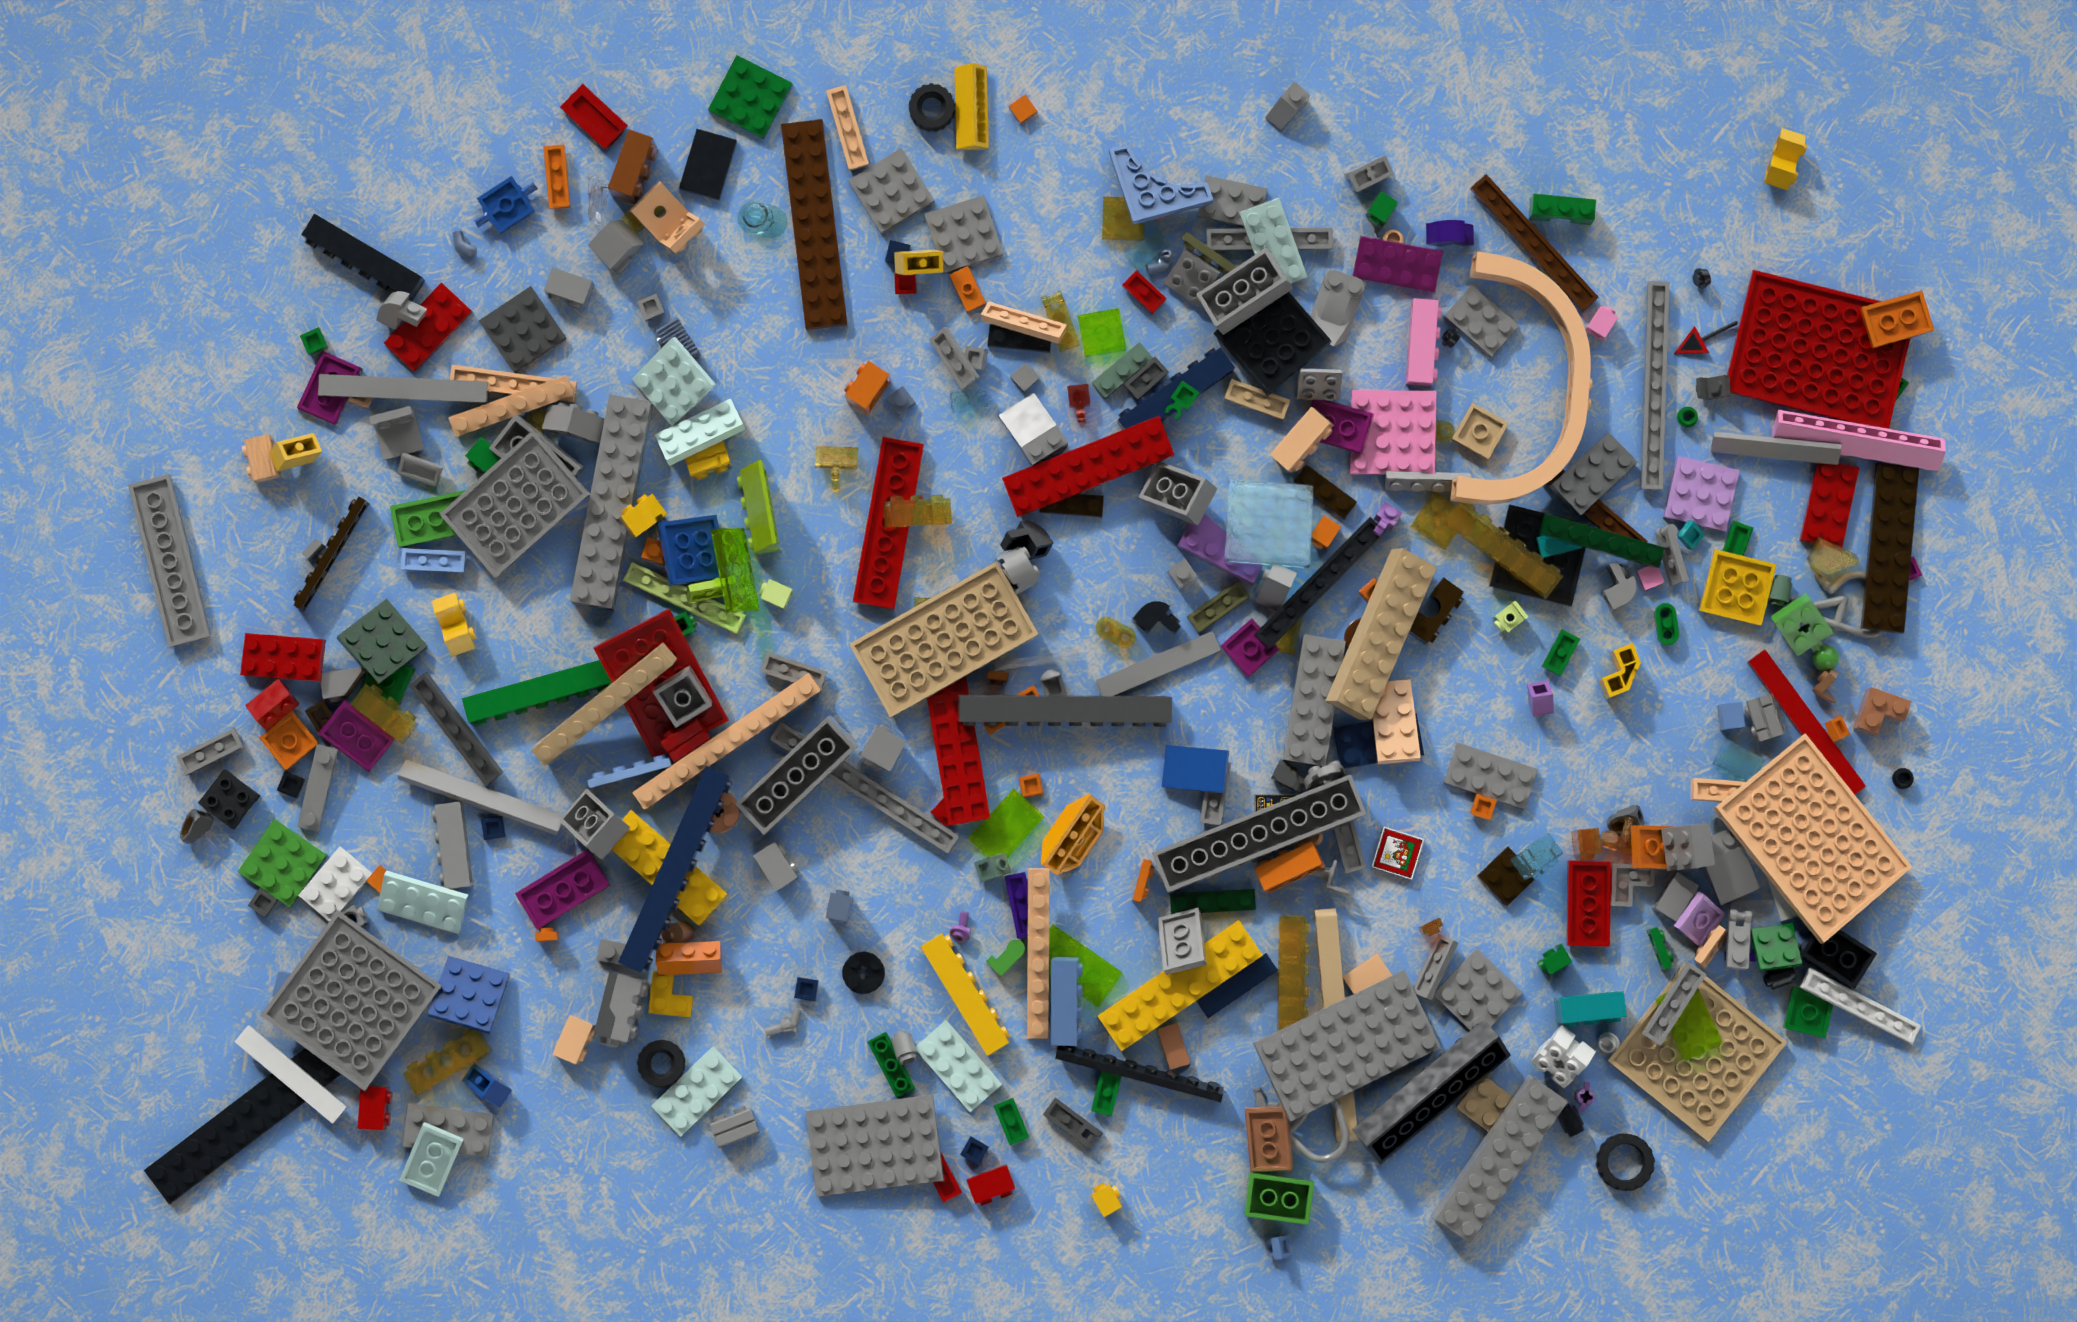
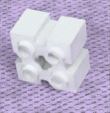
M1561 1025L1551 1038H1548L1540 1046L1531 1063L1543 1072L1548 1070L1552 1074L1551 1079L1565 1089L1574 1080L1576 1075H1579L1588 1066L1596 1051L1583 1041L1578 1043L1574 1039L1576 1035Z

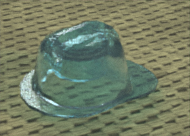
M751 201L745 203L740 208L738 223L747 233L765 238H775L784 233L787 227V217L783 210L777 206L759 201Z

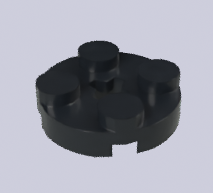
M864 951L857 952L851 955L844 963L842 977L846 986L853 992L869 994L877 990L883 983L885 968L875 954ZM862 967H866V971H870V975L865 976V979H861V975L857 974L858 970H862Z

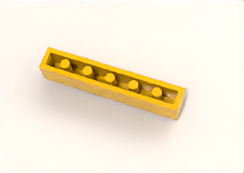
M943 933L920 947L986 1055L989 1056L1008 1044V1038L1011 1036L1005 1026L1000 1028L996 1020L999 1017L994 1008L989 1009L985 1004L988 1001L982 989L978 991L974 986L977 981L971 971L966 973L963 965L966 963L960 953L955 955L952 947L955 945L949 935L944 937Z

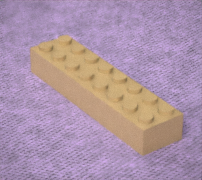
M1404 548L1391 549L1325 700L1326 702L1359 720L1372 719L1437 567Z

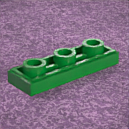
M887 1032L867 1041L896 1098L916 1089L904 1065L900 1064V1061L897 1060ZM889 1061L895 1063L894 1069L888 1068L887 1063Z

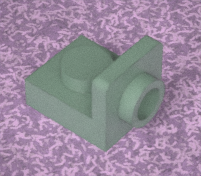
M1005 853L974 862L980 883L1011 873Z

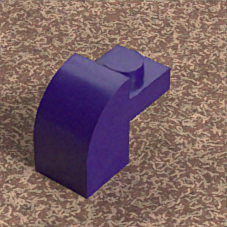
M1441 220L1427 223L1426 244L1439 247L1452 244L1467 247L1473 246L1474 225L1467 224L1463 220Z

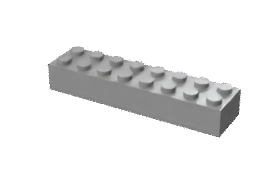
M1528 1074L1431 1216L1471 1243L1568 1101Z

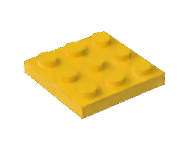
M1714 549L1699 611L1762 626L1777 564Z

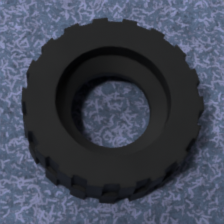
M929 83V85L924 84L922 87L917 88L914 94L912 93L911 100L909 101V112L911 120H913L916 126H919V129L927 130V132H938L941 129H945L951 123L952 118H954V99L945 87ZM936 98L941 102L942 111L940 115L930 118L923 114L922 104L926 99Z
M655 1040L643 1047L638 1055V1072L641 1074V1078L649 1085L655 1087L670 1086L683 1075L686 1062L683 1056L684 1053L678 1045L671 1041ZM657 1053H665L672 1060L671 1069L665 1074H658L651 1067V1060Z

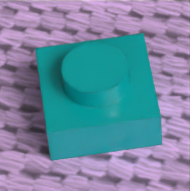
M1688 520L1677 534L1678 539L1688 550H1694L1705 536L1698 525L1691 520Z

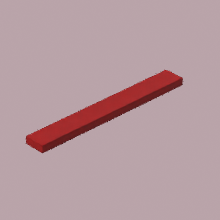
M1764 649L1747 661L1769 693H1773L1775 701L1800 735L1806 734L1854 795L1865 788V783L1832 741L1831 737L1768 652Z

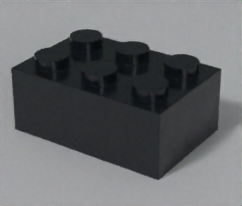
M1838 930L1822 944L1810 931L1799 948L1801 959L1850 989L1857 987L1877 955L1876 952L1842 930Z

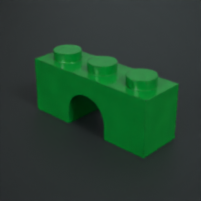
M1533 194L1530 198L1529 219L1541 221L1567 219L1573 224L1591 225L1595 220L1596 199Z

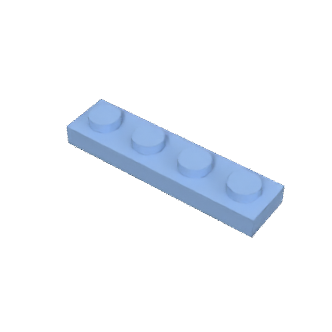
M664 754L653 757L654 762L646 763L645 760L634 762L632 768L625 769V765L612 768L613 773L605 775L604 771L592 774L593 778L587 781L589 788L666 768L674 763L671 757L666 758Z

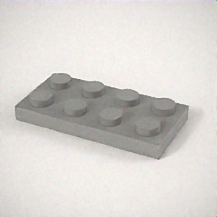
M1457 742L1443 783L1525 810L1538 769Z
M409 1103L402 1146L413 1148L420 1129L425 1122L463 1138L464 1140L458 1154L488 1157L494 1114Z

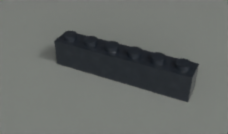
M315 213L301 234L306 239L304 243L316 249L318 246L324 250L322 253L331 259L336 257L342 260L341 265L349 270L352 268L359 270L358 274L368 281L370 278L376 280V285L385 291L389 288L394 292L402 291L409 293L408 300L410 301L414 300L425 282L422 276Z

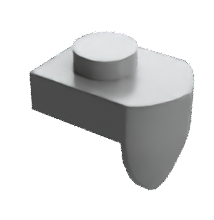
M1047 670L1041 676L1040 682L1045 695H1067L1061 673Z

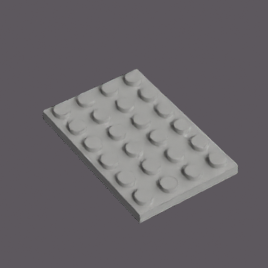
M533 430L439 515L488 571L497 578L586 499L590 493L538 433Z
M933 1095L806 1111L816 1197L944 1181Z

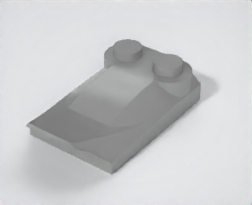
M1327 269L1311 317L1331 339L1332 342L1329 345L1336 347L1347 340L1366 282L1340 271Z

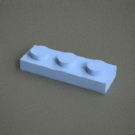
M402 548L401 570L465 573V551Z

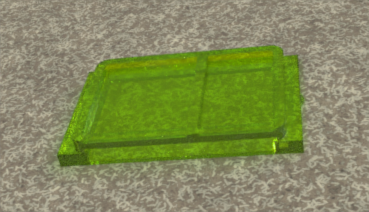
M1013 788L990 813L991 819L984 820L968 839L988 857L1005 853L1008 858L1045 816Z
M1697 989L1670 1031L1683 1061L1704 1054L1706 1051L1723 1044L1705 1002ZM1664 993L1662 996L1655 998L1658 1007L1667 995V993Z

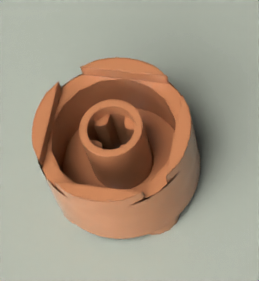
M724 793L721 799L724 802L721 808L724 810V813H721L720 817L715 814L712 819L715 821L711 830L713 833L722 834L731 831L740 819L741 810L735 805L737 800L730 793Z

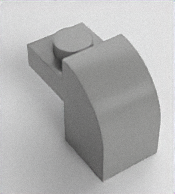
M397 291L392 293L379 308L376 321L392 329H396L402 320L417 327L426 315L427 308L408 300L409 293Z
M1617 561L1606 567L1615 586L1601 593L1610 612L1628 603L1636 592L1635 577L1633 576L1626 580V570Z

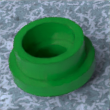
M1683 407L1677 413V421L1682 427L1690 428L1697 423L1698 414L1692 407ZM1684 414L1690 415V421L1684 420Z

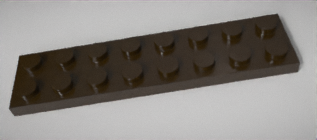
M1876 463L1860 629L1897 634L1904 633L1919 468Z

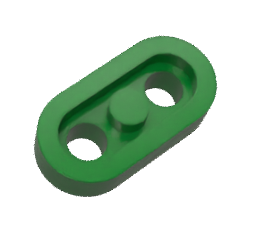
M1662 603L1654 610L1656 635L1661 644L1669 646L1674 644L1679 638L1677 614L1673 605ZM1662 611L1668 613L1667 618L1661 616ZM1665 631L1670 633L1671 637L1669 639L1664 637Z

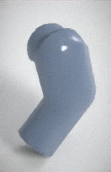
M463 231L453 232L456 252L465 258L476 256L477 248L464 242Z

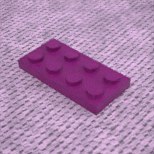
M1360 235L1352 276L1363 280L1435 293L1443 250Z
M587 849L515 894L535 928L539 930L611 885L592 853Z

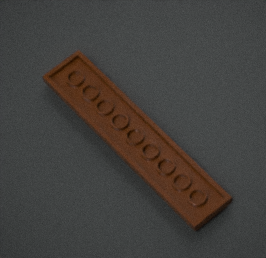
M823 120L781 124L805 328L806 330L848 325Z

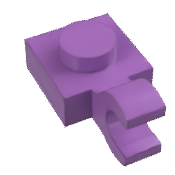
M1384 502L1374 517L1378 525L1373 533L1380 537L1385 528L1392 530L1402 512Z

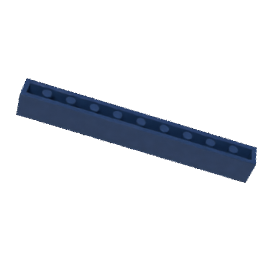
M705 767L618 963L640 973H644L645 970L649 971L653 962L651 955L654 950L658 951L662 939L659 937L663 930L667 931L671 919H668L671 911H676L680 902L677 897L680 891L684 892L689 880L686 877L689 871L693 872L697 864L695 857L698 852L701 853L704 849L706 841L703 839L706 832H711L715 821L712 820L715 812L719 813L724 802L721 801L723 794H728L733 782L730 781L731 777L711 767Z

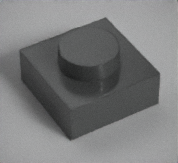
M259 888L248 906L267 918L279 900L262 888Z

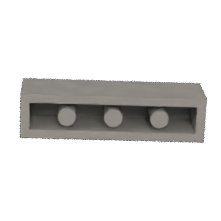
M463 802L435 805V810H432L433 822L437 823L438 831H435L436 844L440 845L437 859L438 864L442 865L443 873L440 874L441 886L451 890L473 887Z

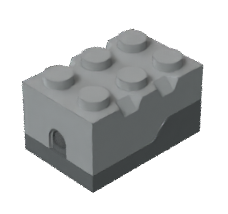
M609 971L594 1035L601 1036V1045L617 1048L625 1042L629 1043L632 1042V1039H636L639 1027L635 1026L636 1020L642 1017L644 1006L640 1005L642 997H647L649 990L646 979Z

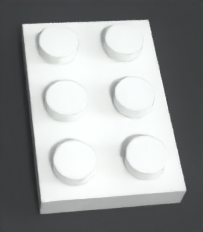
M340 846L298 896L325 919L330 921L338 910L342 912L364 886L372 872Z

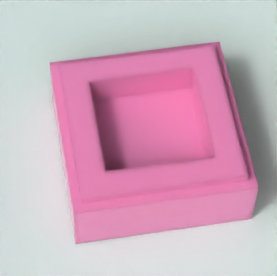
M1648 566L1636 571L1644 591L1665 583L1659 568Z

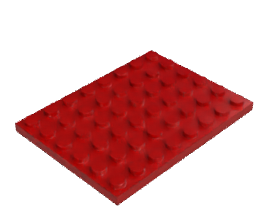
M1752 270L1727 372L1730 378V393L1840 421L1889 429L1911 338L1872 349L1860 308L1882 301Z

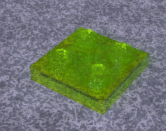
M1119 308L1077 315L1085 357L1126 350Z

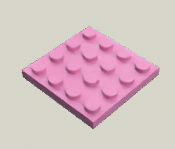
M1352 390V407L1374 413L1363 453L1351 452L1350 475H1386V471L1427 472L1435 474L1437 391Z

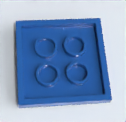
M717 515L666 521L657 524L670 586L729 577Z
M448 956L439 981L442 987L432 1000L428 1017L490 1034L510 973Z

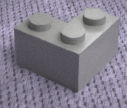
M558 402L557 405H548L542 429L558 435L572 436L586 442L600 443L605 419L599 417V413L596 411H583V407L580 405H568Z

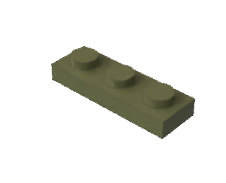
M1185 232L1181 239L1185 241L1183 245L1192 252L1194 249L1201 252L1200 257L1209 264L1212 261L1218 264L1217 269L1226 275L1236 268L1235 265L1188 232Z

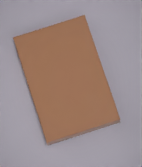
M1246 1107L1245 1118L1250 1172L1292 1171L1294 1167L1290 1122L1283 1107Z

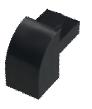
M1020 521L1016 530L1011 529L1006 532L1000 546L1004 551L1012 550L1017 546L1020 548L1025 547L1030 554L1029 560L1047 556L1053 541L1040 525L1030 521Z
M1160 601L1145 604L1132 618V621L1147 634L1158 621L1174 635L1181 628L1178 624L1180 622L1178 618L1171 613L1169 616L1166 614L1170 606Z

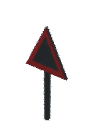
M1734 321L1702 338L1694 326L1674 354L1709 353L1703 341L1737 325L1738 322Z

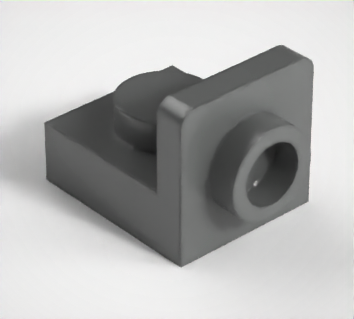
M1728 375L1696 378V392L1699 399L1713 400L1731 397L1730 378Z

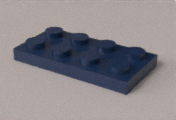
M1416 713V714H1415V717H1416V725H1417V733H1418L1420 756H1424V750H1423L1422 739H1421V734H1420L1419 722H1418V717H1417V713ZM1372 721L1333 727L1338 760L1344 769L1378 763Z

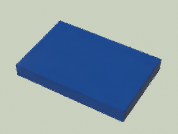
M1166 745L1162 787L1225 793L1230 751Z

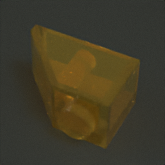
M1822 538L1817 539L1807 557L1810 568L1817 573H1822L1823 571L1831 574L1859 563L1856 554Z

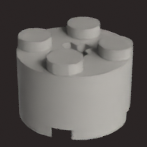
M1018 546L995 558V562L1000 563L1001 569L1011 587L1015 590L1016 595L1038 584V578L1041 576L1038 568L1035 565H1031L1029 561L1030 554L1027 549Z

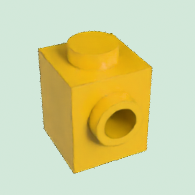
M1102 1182L1092 1188L1094 1192L1091 1193V1196L1103 1217L1122 1207L1118 1200L1122 1196L1116 1186L1111 1187L1110 1184L1105 1185Z

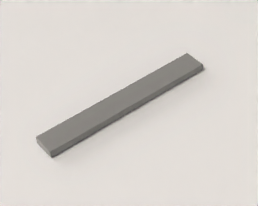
M319 374L318 395L487 403L488 382Z
M407 759L398 774V779L556 836L563 825L559 821L563 816L560 813Z

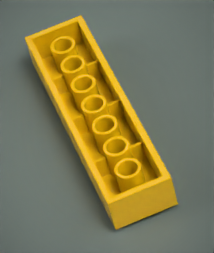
M1239 920L1204 943L1207 965L1168 975L1162 971L1097 1015L1120 1051H1123L1263 956Z

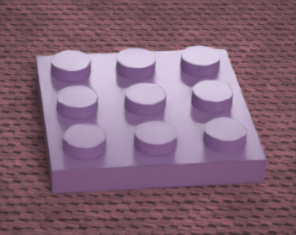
M1677 456L1663 518L1683 523L1691 520L1700 527L1726 532L1740 470Z

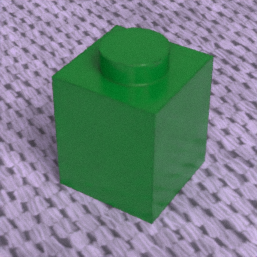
M1381 191L1365 216L1368 217V221L1371 224L1383 227L1399 202Z

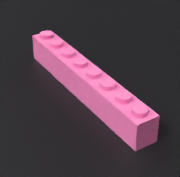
M1778 410L1772 428L1773 438L1841 444L1840 454L1843 456H1855L1862 459L1918 467L1925 470L1939 471L1946 453L1945 439L1783 410Z

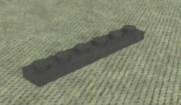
M428 672L423 673L409 686L485 786L490 785L504 773Z

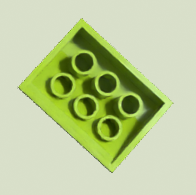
M757 460L740 470L741 476H737L739 489L743 488L744 497H741V504L743 509H747L748 517L744 518L746 530L751 531L752 538H748L750 551L754 550L755 555L781 551L766 468L762 460Z

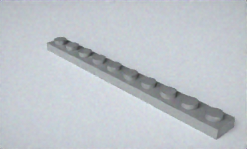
M1647 282L1640 490H1663L1670 282Z
M781 721L770 740L790 752L806 736ZM845 761L827 776L947 854H949L960 836Z

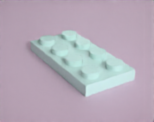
M1279 198L1239 212L1254 255L1267 247L1290 283L1307 278Z
M729 399L655 434V437L670 466L746 429L732 400Z
M386 871L383 877L377 910L459 934L468 895Z
M947 1020L915 1046L916 1051L969 1112L974 1110L1002 1085Z
M713 1046L651 1107L681 1137L743 1076Z

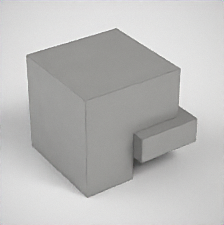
M623 220L610 221L588 244L608 268L612 269L616 274H620L633 260L631 256H634L644 245L641 239Z
M874 725L872 728L874 730L863 751L858 753V755L862 756L860 762L871 766L873 763L884 770L891 771L906 741L890 733L891 729L885 725Z

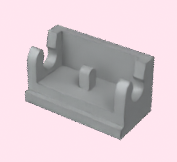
M1382 155L1344 175L1350 181L1351 189L1358 192L1393 175L1394 172L1386 155Z

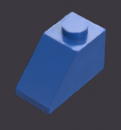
M476 1063L471 1066L462 1080L482 1098L498 1107L502 1106L512 1091L503 1081Z

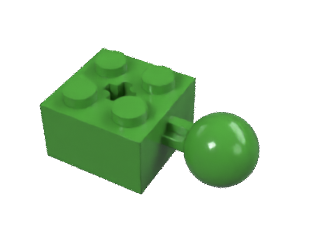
M1807 593L1771 616L1775 625L1797 656L1811 648L1813 651L1812 663L1818 670L1830 671L1838 665V651L1833 646L1822 643L1823 639L1834 632ZM1803 622L1805 625L1800 627L1799 624Z

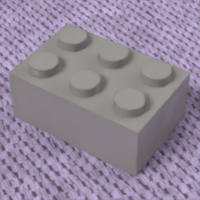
M1158 462L1138 498L1150 508L1198 526L1217 488L1206 478L1166 463Z
M587 788L559 819L585 847L601 860L610 853L615 844L624 837L630 828Z

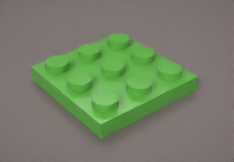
M274 819L237 872L291 908L298 899V895L306 887L328 855Z

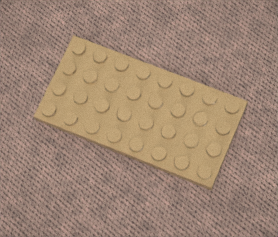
M996 561L849 645L888 715L892 718L1039 634Z

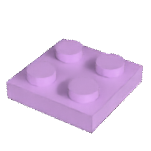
M1698 892L1674 926L1694 945L1700 947L1707 941L1709 933L1718 926L1725 913L1707 896Z

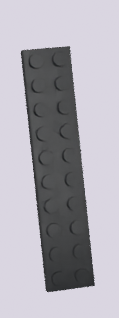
M306 1048L291 1058L292 1061L323 1087H326L342 1075ZM271 1073L148 1166L144 1172L167 1203L172 1204L306 1101Z

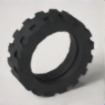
M1627 1133L1615 1134L1607 1138L1600 1145V1149L1596 1154L1598 1174L1607 1185L1617 1190L1633 1191L1641 1188L1650 1180V1176L1654 1172L1655 1158L1652 1154L1653 1151L1646 1141L1636 1135ZM1621 1144L1634 1146L1640 1152L1643 1159L1640 1173L1630 1180L1616 1178L1608 1167L1610 1152Z

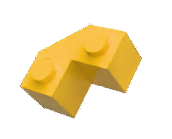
M1781 128L1772 150L1771 161L1765 172L1764 183L1787 191L1791 183L1795 184L1798 172H1796L1797 161L1800 156H1804L1807 149L1805 135Z
M644 494L635 501L637 503L635 507L630 504L621 511L623 515L619 520L633 538H636L667 515V512L653 494L650 496Z
M456 592L433 600L434 614L442 629L444 642L451 657L475 649L474 640L477 637L473 627H469L465 615L467 608L464 600H459Z
M1633 643L1610 652L1617 672L1598 680L1605 699L1630 690L1632 681L1641 664Z

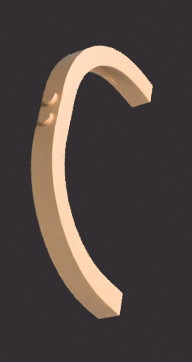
M1476 252L1471 258L1470 277L1511 285L1538 301L1556 322L1565 342L1568 357L1564 423L1560 437L1545 461L1534 470L1515 478L1484 480L1457 476L1452 480L1450 501L1491 505L1511 502L1535 492L1551 481L1567 465L1577 450L1583 435L1587 411H1589L1591 406V399L1588 397L1593 380L1590 378L1591 355L1587 333L1580 315L1564 291L1547 275L1522 261L1497 254Z

